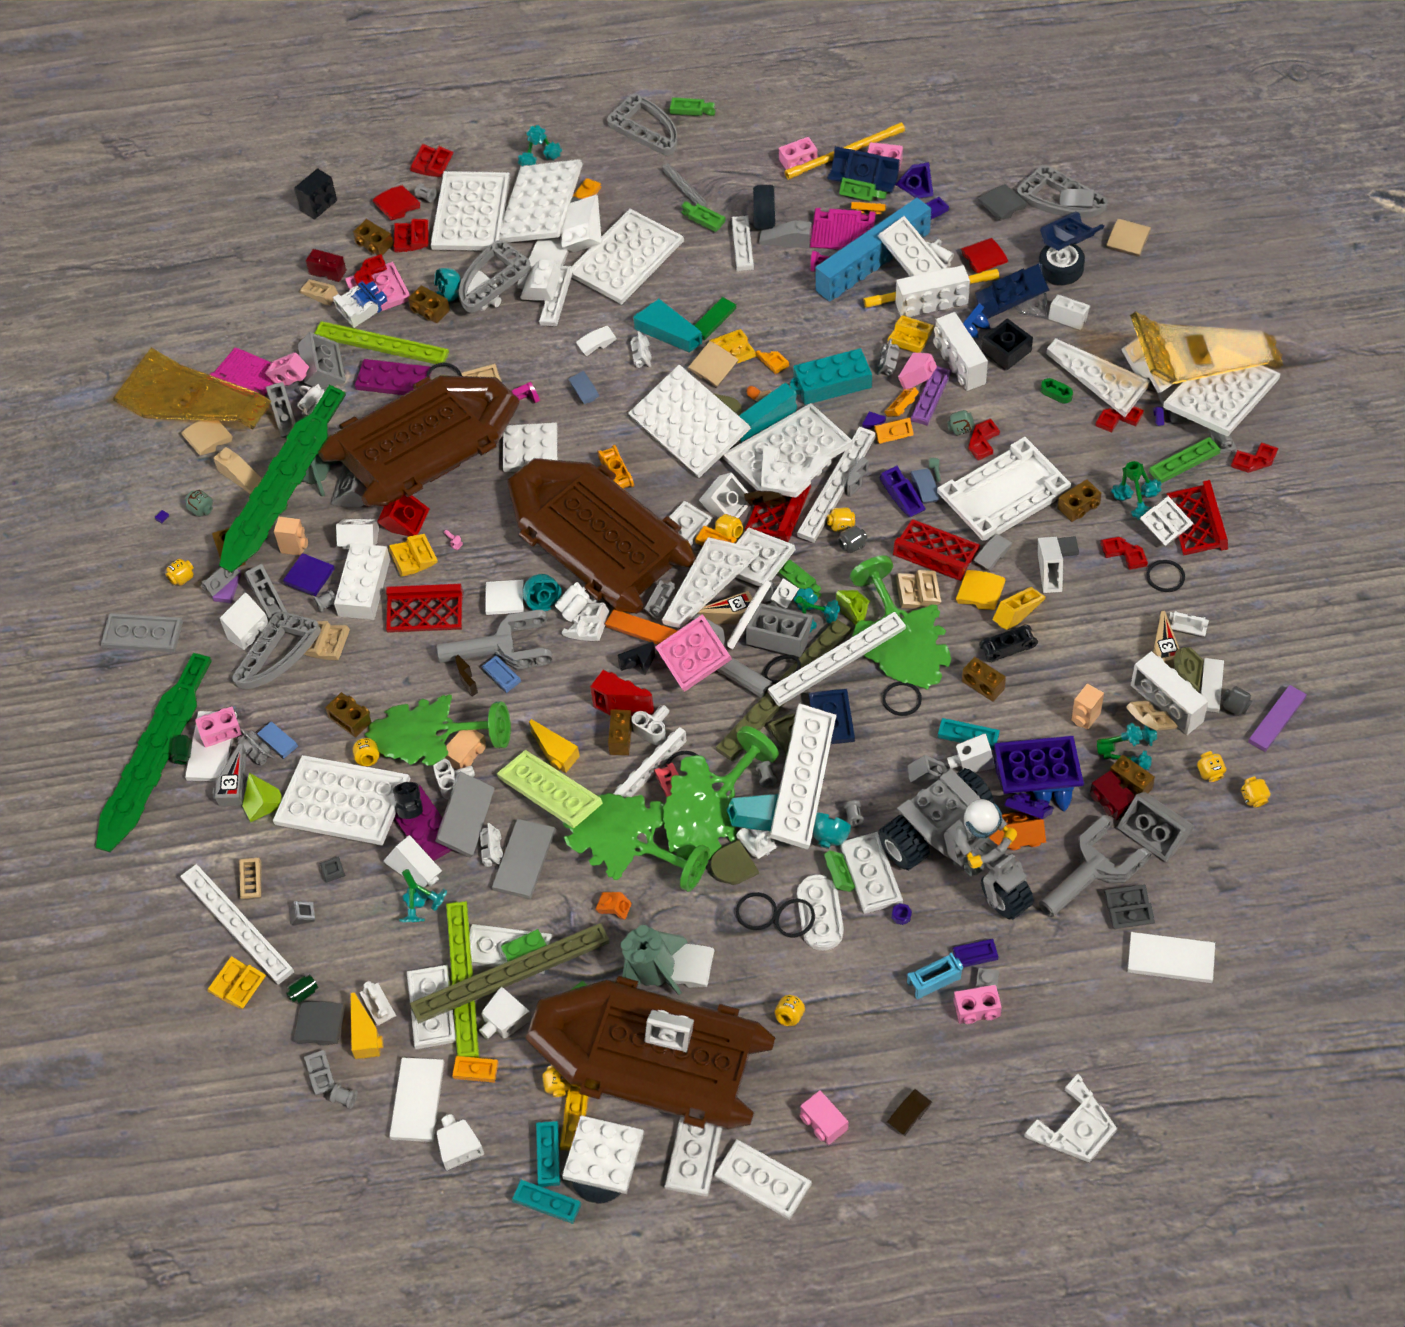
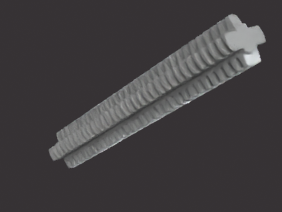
M669 163L663 165L662 171L695 205L697 203L704 207L707 205L706 201Z

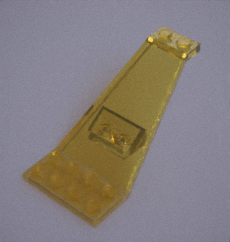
M1138 312L1130 315L1150 373L1170 384L1267 363L1277 369L1283 366L1282 354L1276 347V339L1273 335H1268L1263 331L1161 324L1148 319L1147 316L1141 315Z
M152 347L113 399L142 418L238 421L252 430L272 403L271 400L256 391L183 366Z

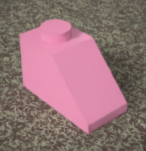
M913 352L898 376L903 389L912 388L930 379L937 367L932 354Z

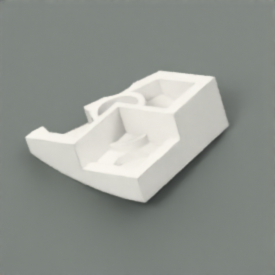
M604 602L587 604L582 609V612L573 619L574 624L568 630L564 628L562 631L563 636L585 641H599L610 611Z

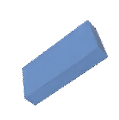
M498 656L493 657L482 666V670L506 693L521 683L520 677Z
M272 721L257 733L259 738L283 759L298 747L297 743Z

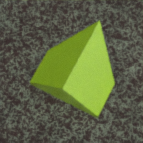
M838 590L836 600L840 606V612L855 625L860 620L865 621L870 600L857 590Z
M249 773L242 806L250 822H253L278 810L283 797L278 788Z

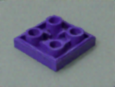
M302 553L283 582L287 586L316 597L335 568L332 564Z
M1023 792L1014 794L1005 803L1007 807L1041 819L1051 815L1054 809L1053 806L1049 805L1048 801L1030 799V795Z

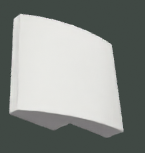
M1169 496L1140 518L1164 546L1175 540L1193 525V522Z
M524 580L486 582V615L524 612Z
M685 944L672 956L675 961L674 972L671 976L676 984H686L688 988L707 987L714 949L707 946Z

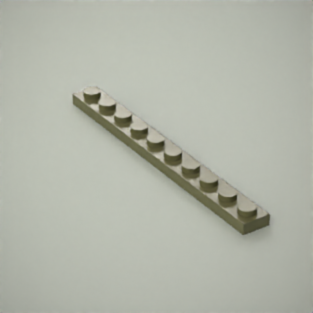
M838 619L833 621L799 658L801 668L839 646L851 633V628ZM797 661L779 680L790 676L796 670ZM767 692L717 745L716 751L732 761L743 750L737 738L740 728L749 726L760 731L784 704L778 706Z
M599 923L410 1003V1007L418 1024L498 991L501 987L505 988L609 944V938L602 924Z

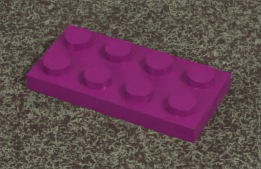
M364 359L355 388L361 391L405 395L414 390L413 384L427 377L431 366Z
M419 786L423 813L416 818L402 819L396 812L394 819L405 836L408 837L410 835L426 854L435 861L453 849L435 842L443 818L425 791Z

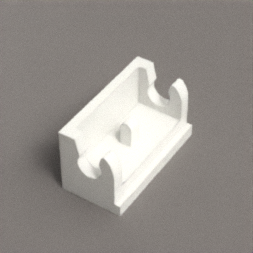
M1057 294L1051 303L1048 319L1081 330L1084 322L1087 320L1090 305Z

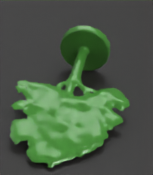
M888 556L870 558L852 570L850 579L853 585L859 587L874 584L885 606V615L878 621L895 612L906 625V629L867 652L864 656L874 660L875 663H879V668L888 677L903 683H910L929 689L930 685L940 683L942 673L939 671V665L949 667L951 662L948 646L946 644L936 645L938 635H945L946 632L943 627L939 625L934 626V621L936 617L939 618L940 614L938 606L929 605L928 607L911 611V613L898 609L882 581L893 569L891 558ZM860 620L856 624L852 636L854 637L878 621Z
M449 694L437 698L438 700L429 705L428 700L421 699L418 701L419 706L411 711L408 704L392 706L384 712L387 713L388 717L376 719L370 723L369 731L365 733L367 738L376 742L379 752L384 754V757H392L393 759L401 757V760H405L409 765H412L425 756L422 763L431 766L448 755L449 751L444 742L449 734L456 731L488 729L494 747L499 749L506 748L510 741L511 722L508 708L502 701L494 702L491 705L488 721L453 722L451 718H447L452 700V695ZM448 729L443 735H436L438 730Z
M749 726L740 728L737 738L747 753L735 768L724 777L711 773L703 756L695 755L682 759L680 770L687 772V775H674L671 777L672 788L670 791L672 794L667 797V801L663 806L664 828L666 829L670 852L674 851L679 857L688 859L697 846L704 845L710 849L709 860H711L714 854L722 848L718 841L719 837L728 836L731 842L737 840L736 834L738 832L734 829L735 826H732L727 812L728 805L735 796L734 784L754 758L762 762L769 761L773 763L779 756L778 749L774 743L759 730ZM716 782L724 783L719 791H714L712 784Z
M612 793L597 795L601 798L603 804L575 828L563 822L564 827L570 828L573 832L569 836H564L566 844L578 853H583L586 849L591 848L593 857L589 860L590 865H601L604 861L608 868L605 872L608 877H612L614 880L622 877V873L632 862L634 855L640 856L648 853L683 868L680 887L690 892L700 881L708 864L710 849L707 846H697L688 860H685L658 847L654 843L653 835L655 829L664 824L663 806L665 804L662 801H651L650 808L648 809L645 807V798L642 795L626 798ZM640 833L646 835L647 844L637 839Z

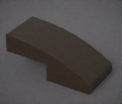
M755 491L744 494L745 501L750 506L764 502L770 508L787 502L781 493L773 491Z
M457 655L455 659L459 677L464 688L473 697L478 693L476 682L471 678L470 666Z
M914 1089L891 1115L887 1123L906 1136L917 1119H921L933 1102L917 1089Z

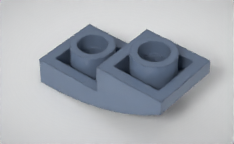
M584 371L568 379L583 404L591 403L599 397L597 390Z
M927 468L910 472L914 489H917L921 502L923 504L938 502L940 497L930 470Z

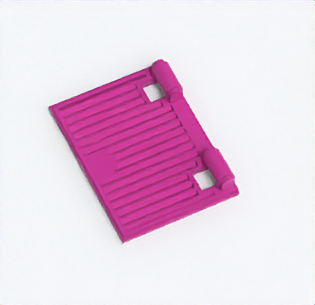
M815 208L810 247L841 250L874 227L876 212H870L869 215H866L856 210L829 209V212H823L821 208Z
M236 347L215 372L210 373L208 379L213 383L218 381L222 387L247 398L249 395L253 396L257 402H260L267 394L266 386L275 384L266 374L272 362Z

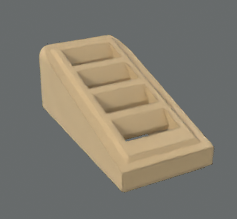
M310 279L300 289L301 294L329 306L334 302L333 297L338 294L334 285Z
M239 859L240 898H261V859ZM256 867V870L246 871V868ZM256 874V877L246 878V875ZM256 881V885H245L246 882ZM256 889V892L245 893V890Z

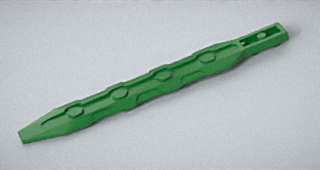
M329 384L312 413L295 423L286 437L287 440L280 452L269 464L268 471L258 487L254 488L241 514L235 518L227 531L219 564L221 568L232 573L259 551L268 537V532L286 508L287 501L297 485L301 484L306 476L307 469L315 456L319 455L320 449L327 440L328 423L345 398L346 393Z
M193 653L178 683L162 695L154 710L155 714L149 726L138 741L136 751L129 764H126L113 795L109 797L100 814L96 842L97 849L111 852L136 827L145 809L144 806L153 788L157 786L162 776L161 772L171 755L173 738L181 735L197 708L196 691L212 662L210 657Z

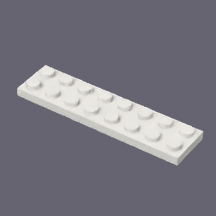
M799 703L769 838L801 848H809L836 719L835 714Z

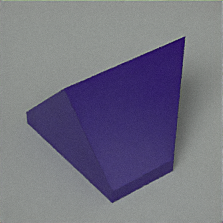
M929 162L911 165L896 183V186L915 198L934 196Z

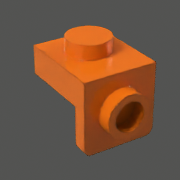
M602 892L595 910L599 914H616L621 920H625L632 903L621 892Z

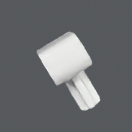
M661 705L652 716L643 711L634 713L632 716L634 733L653 745L663 744L666 740V731L662 721L668 715L669 709L665 705Z
M443 759L433 765L441 795L448 800L457 773L461 771L469 776H475L472 766L454 770L447 759Z

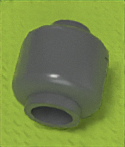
M852 526L840 533L838 542L843 551L853 553L865 547L867 535L863 529L860 530L857 526Z
M1237 686L1233 687L1231 691L1227 689L1222 697V700H1224L1223 707L1237 716L1242 713L1245 714L1252 703V700H1250L1251 695Z

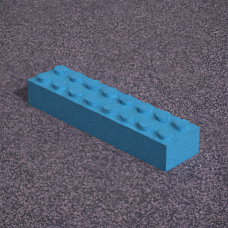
M915 198L816 266V291L830 302L838 298L846 290L851 289L859 281L864 280L873 271H877L879 267L891 261L894 256L878 238V235L903 216L906 217L921 237L927 236L930 233L931 208L919 198Z

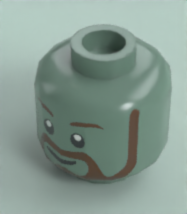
M966 410L952 413L950 421H947L949 431H954V434L957 436L971 432L972 427L975 426L971 412L968 413Z
M202 490L191 491L185 499L186 508L198 517L210 514L213 509L212 498Z

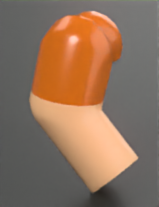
M749 386L746 389V393L754 401L759 402L770 394L771 390L760 391L754 386Z

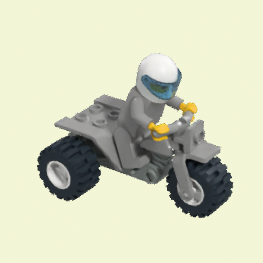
M964 768L958 773L950 769L927 789L923 788L913 799L907 800L900 805L897 810L902 815H898L879 829L878 834L884 850L893 862L904 870H911L929 857V843L943 855L953 859L955 865H964L965 871L970 876L977 875L988 867L990 869L989 873L982 877L981 887L988 904L1003 917L1013 920L1034 903L1033 894L1027 884L1021 862L1015 859L1013 854L1008 856L1005 853L1008 846L1015 840L1017 832L1015 829L1006 826L1007 823L1002 818L999 807L994 803L990 789L982 778L970 769ZM998 829L1005 833L1000 845H997L989 838Z

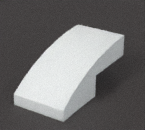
M605 326L585 335L576 343L582 352L588 356L600 346L603 349L606 348L617 338L609 326Z

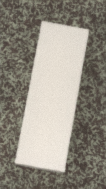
M1204 658L1201 693L1208 700L1206 711L1219 713L1224 660Z

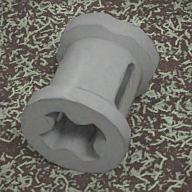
M422 183L417 185L415 197L427 199V202L430 203L436 198L437 190L435 188H427Z
M329 590L323 596L314 597L320 612H324V609L334 605L336 599L332 590Z
M769 761L761 762L755 766V770L759 773L761 787H770L777 782V778L772 772L773 766Z
M849 801L843 805V809L847 814L846 822L851 827L860 826L864 823L860 813L861 803L859 801Z
M336 1084L331 1092L330 1101L345 1104L347 1108L351 1109L356 1102L358 1092L355 1089L351 1091L342 1088L340 1084Z

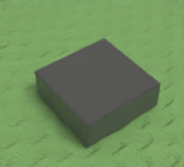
M1076 536L1057 538L1062 557L1079 555Z
M339 857L320 863L326 883L345 876Z

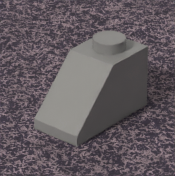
M926 755L908 765L910 783L923 788H928L950 770L949 765Z

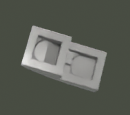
M1094 189L1061 190L1059 204L1070 207L1093 208L1095 191Z
M864 457L857 462L849 475L847 482V496L849 497L862 487V477L868 472L869 460Z
M996 534L979 552L974 562L990 572L997 561L1005 556L1012 546V542Z
M325 1050L305 1056L304 1059L315 1095L333 1090L335 1082Z

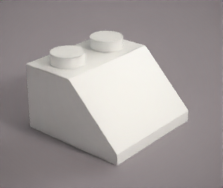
M539 260L531 268L520 296L521 300L553 301L562 274L555 260Z
M732 472L719 475L699 499L708 512L718 518L724 514L739 518L749 506L744 497V494L748 492Z
M378 519L341 520L336 524L337 546L349 549L351 543L376 545L380 525L377 522Z
M244 593L220 617L227 639L243 650L254 642L255 638L268 624L266 614L247 593Z
M652 1010L647 1020L645 1042L687 1052L694 1020L683 1015H672L663 1010Z

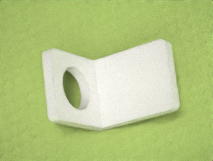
M782 579L771 600L786 609L799 588Z

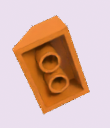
M1021 811L999 814L1007 823L1006 826L1015 829L1017 832L1015 840L1008 846L1009 850H1018L1021 846L1027 845L1029 847H1038L1041 843H1046L1044 819ZM995 827L994 831L987 837L997 845H1000L1005 833Z

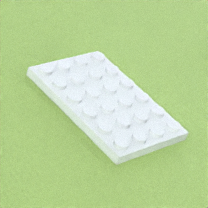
M581 160L521 166L502 221L500 240L508 243L560 237L566 211L571 202L583 165Z
M444 171L431 241L432 250L484 251L492 243L500 240V229L505 213L510 174L503 172Z
M629 209L601 237L602 244L591 247L572 266V278L623 304L684 242V236Z
M1216 346L1167 398L1163 408L1228 437L1280 378V373Z
M680 365L628 413L632 419L698 478L751 429L743 419Z
M810 403L728 450L723 455V459L756 491H762L761 477L764 445L780 448V455L776 462L809 467L815 454L828 456L832 459L851 448L853 440Z
M302 755L273 822L278 826L383 845L397 812L393 788L400 783L409 782L410 776L409 774Z

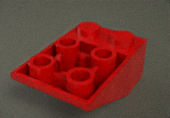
M602 670L590 686L593 707L608 715H611V710H631V716L638 711L646 712L651 716L654 714L652 694L647 689L635 686L629 680L625 681L619 678L613 672Z

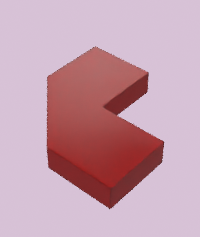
M382 254L364 260L361 269L354 275L357 286L362 281L367 285L374 281L372 274L387 270Z
M1133 406L1126 417H1124L1115 409H1104L1097 419L1095 426L1111 433L1119 420L1136 427L1144 414V410Z
M991 418L975 425L968 449L977 461L993 454L994 450L987 440L1000 435V430Z
M1260 443L1256 455L1237 450L1231 467L1249 473L1271 466L1278 448Z
M1121 537L1101 540L1100 544L1105 558L1124 555L1129 570L1147 567L1148 561L1142 547L1134 546Z

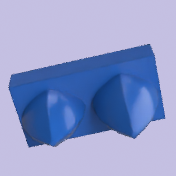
M980 303L963 322L972 338L979 337L978 331L972 322L981 328H991L988 319L981 312L985 307Z
M1074 787L1032 791V793H1034L1036 801L1043 799L1050 802L1052 792H1054L1058 806L1062 811H1066L1070 805Z

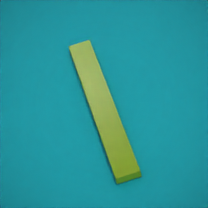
M320 321L314 333L337 343L432 364L445 363L449 355V349L323 321Z
M467 901L446 904L452 985L473 977ZM474 1000L454 1009L457 1055L480 1058Z

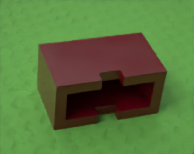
M312 249L305 260L310 275L317 277L325 276L328 280L340 282L347 271L343 256Z
M1110 770L1092 782L1090 794L1096 802H1099L1104 807L1105 812L1109 816L1118 820L1125 815L1135 796L1127 787L1123 789L1119 785L1121 781Z

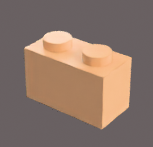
M278 517L274 534L281 553L301 555L304 549L307 548L308 538L305 537V529L302 527L300 519Z
M1087 683L1074 699L1071 721L1077 726L1088 730L1101 714L1104 693Z
M477 730L459 731L446 745L449 752L444 759L449 760L451 766L457 770L471 766L477 755L483 753L486 748L484 735Z

